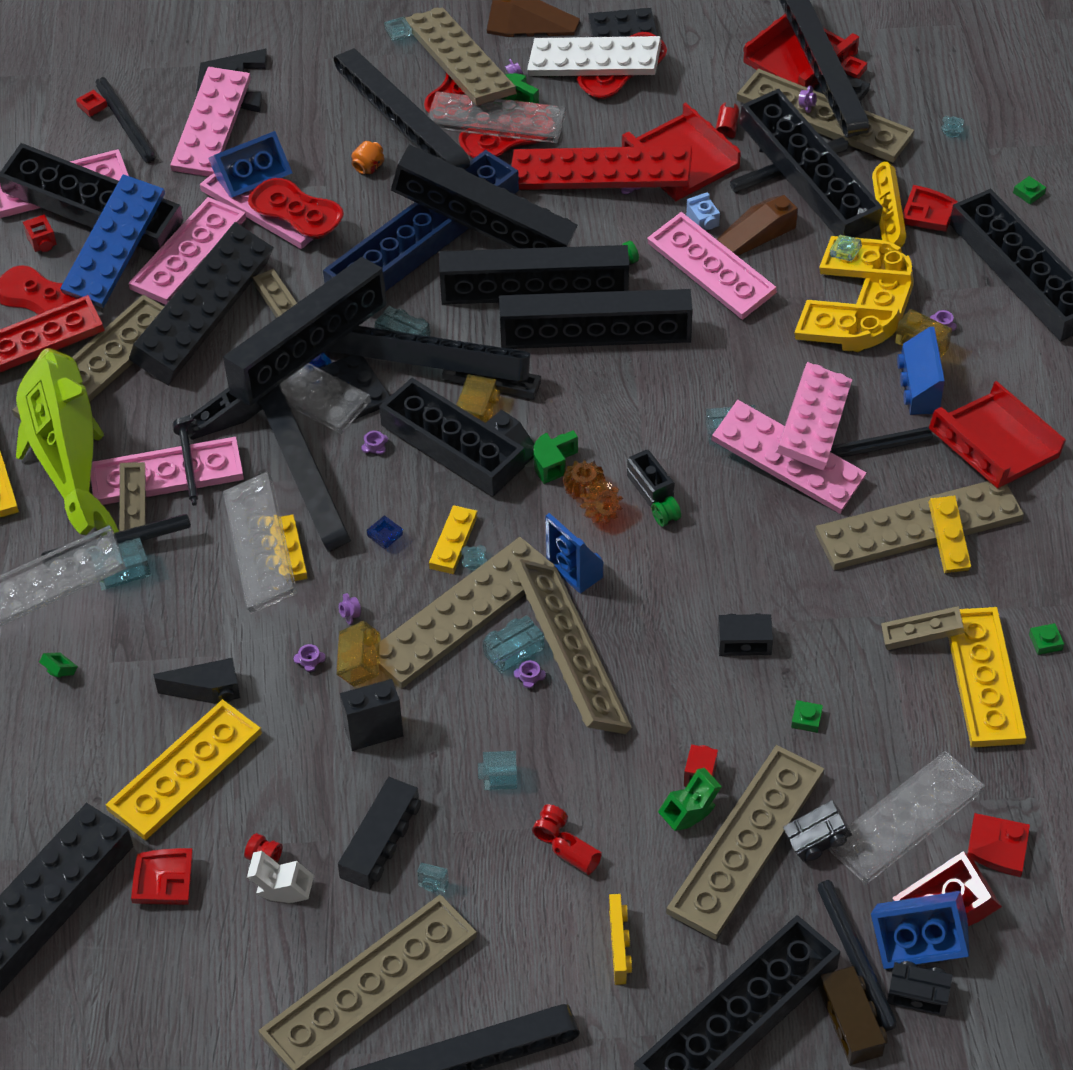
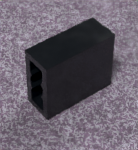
M392 679L340 693L344 728L352 751L404 737L400 699Z

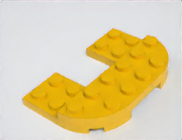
M831 236L819 267L820 274L865 278L856 304L807 300L794 332L795 339L842 344L843 351L860 352L863 349L884 342L899 327L913 288L912 263L909 256H905L899 246L888 241Z

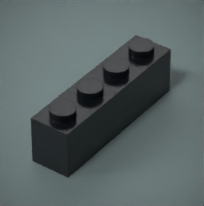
M388 776L338 862L341 879L368 890L371 889L375 881L378 882L380 880L385 862L394 856L397 841L400 837L405 836L412 815H417L421 807L417 787Z

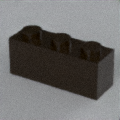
M854 966L820 975L818 989L849 1066L882 1057L885 1044L888 1043L887 1035L882 1026L879 1027L875 1019L877 1018L874 1003L867 1000L865 995L866 985L861 975L857 976Z

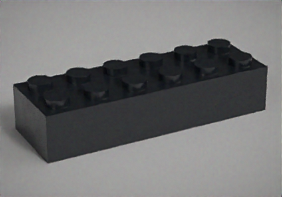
M414 378L409 379L379 406L381 425L492 497L525 467V450L523 446Z

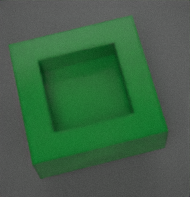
M1028 176L1014 186L1013 193L1028 204H1032L1045 195L1047 187Z
M1055 623L1030 628L1029 636L1037 655L1063 650L1064 642Z
M60 652L43 653L39 661L40 664L47 668V672L54 677L74 675L78 667Z
M796 700L791 728L818 733L823 705Z

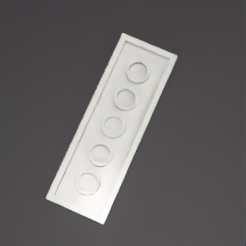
M661 37L534 38L527 72L529 76L655 75L662 43Z

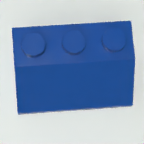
M276 131L208 158L217 180L230 198L255 189L259 184L268 179L282 178L292 174Z
M928 327L905 342L902 346V353L897 355L898 369H902L900 374L901 387H905L903 394L904 405H908L910 415L933 414L934 410L940 408L945 380L935 327Z
M961 891L879 903L871 912L884 969L893 968L894 962L910 961L915 964L969 957L968 921Z

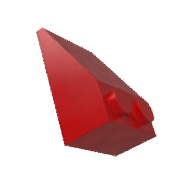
M964 851L893 897L894 901L961 891L968 926L978 923L1002 907L976 863Z

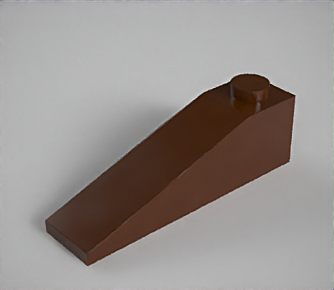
M492 0L487 33L504 37H514V34L527 33V37H533L534 33H546L548 36L575 35L580 24V18L541 0Z
M785 195L768 198L750 207L716 240L739 256L795 229L798 208Z

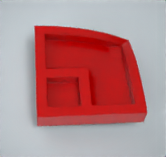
M913 185L903 212L904 224L947 231L951 220L953 204L958 203V201L941 192Z
M974 813L967 855L973 861L983 866L1021 877L1030 824Z
M161 849L137 854L131 894L132 903L189 905L193 849Z

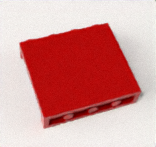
M786 14L775 20L768 28L762 30L755 38L745 44L743 48V62L756 70L761 69L807 88L812 86L814 89L819 84ZM824 28L840 63L848 55L854 57L858 53V35L852 33L846 39H843Z
M687 103L683 104L682 115L637 138L630 132L622 135V147L692 146L689 187H661L675 201L740 168L741 151L739 148L727 140L722 133L718 132L709 121H706Z
M997 381L994 382L990 394L950 413L942 407L934 410L929 429L997 489L1059 458L1066 441L1064 437Z

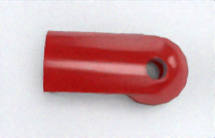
M726 102L720 106L715 128L718 132L731 139L736 135L739 119V107L737 104H734V108L726 107Z
M562 832L559 837L552 841V850L556 856L587 875H590L597 868L601 860L602 852L571 833Z

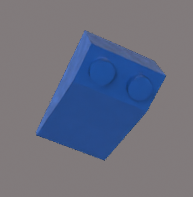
M548 513L545 515L546 558L555 565L560 576L581 594L603 578L604 562L597 553H593L585 545L582 539L577 538L554 516Z

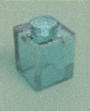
M516 751L483 752V763H478V779H484V790L517 789Z

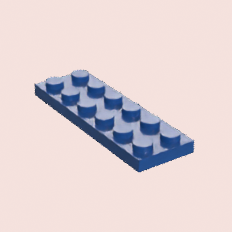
M124 174L121 176L60 288L62 293L78 299L89 295L94 305L104 308L165 195L164 188Z

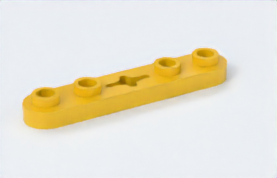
M882 162L874 169L872 174L875 198L883 207L879 223L883 241H888L901 248L906 240V230L896 170L888 162Z

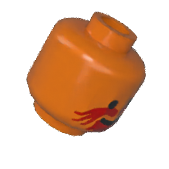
M371 141L362 142L351 155L352 166L361 174L374 173L385 160L382 146L377 142L372 143Z

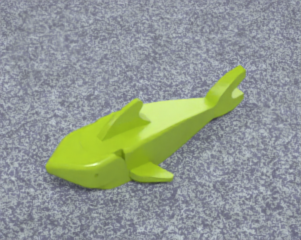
M46 348L28 370L17 391L16 402L21 423L18 430L16 458L22 460L31 446L38 460L64 498L68 519L79 534L87 535L94 527L103 536L119 532L109 512L89 492L94 439L100 440L104 433L92 416L86 388L82 384L83 380L78 365L72 357Z

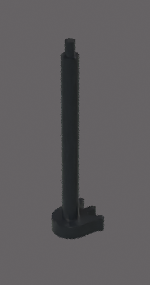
M189 414L173 422V431L176 435L180 436L189 500L192 501L193 506H196L198 495L188 435L199 433V426L193 414Z

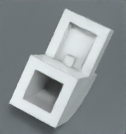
M263 851L253 853L247 878L258 886L256 893L261 897L271 901L294 903L308 900L314 874L298 861L279 865Z

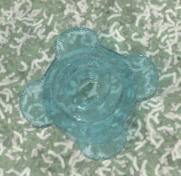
M954 116L943 117L942 122L944 125L941 127V130L945 135L956 137L963 132L962 125L964 124V119Z
M482 545L463 547L461 549V554L464 555L462 565L471 570L479 568L487 562L484 555L486 548Z

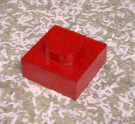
M850 55L841 63L845 73L857 79L867 70L868 64Z
M95 90L76 99L77 106L89 117L108 107L107 101Z

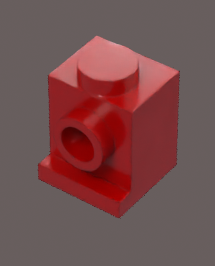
M45 214L23 222L26 237L35 252L40 250L47 252L54 245H57L54 231ZM43 226V229L35 232L32 231L33 228Z

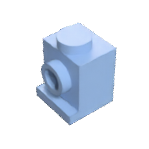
M708 192L687 199L686 216L705 231L718 227L720 212L710 200Z

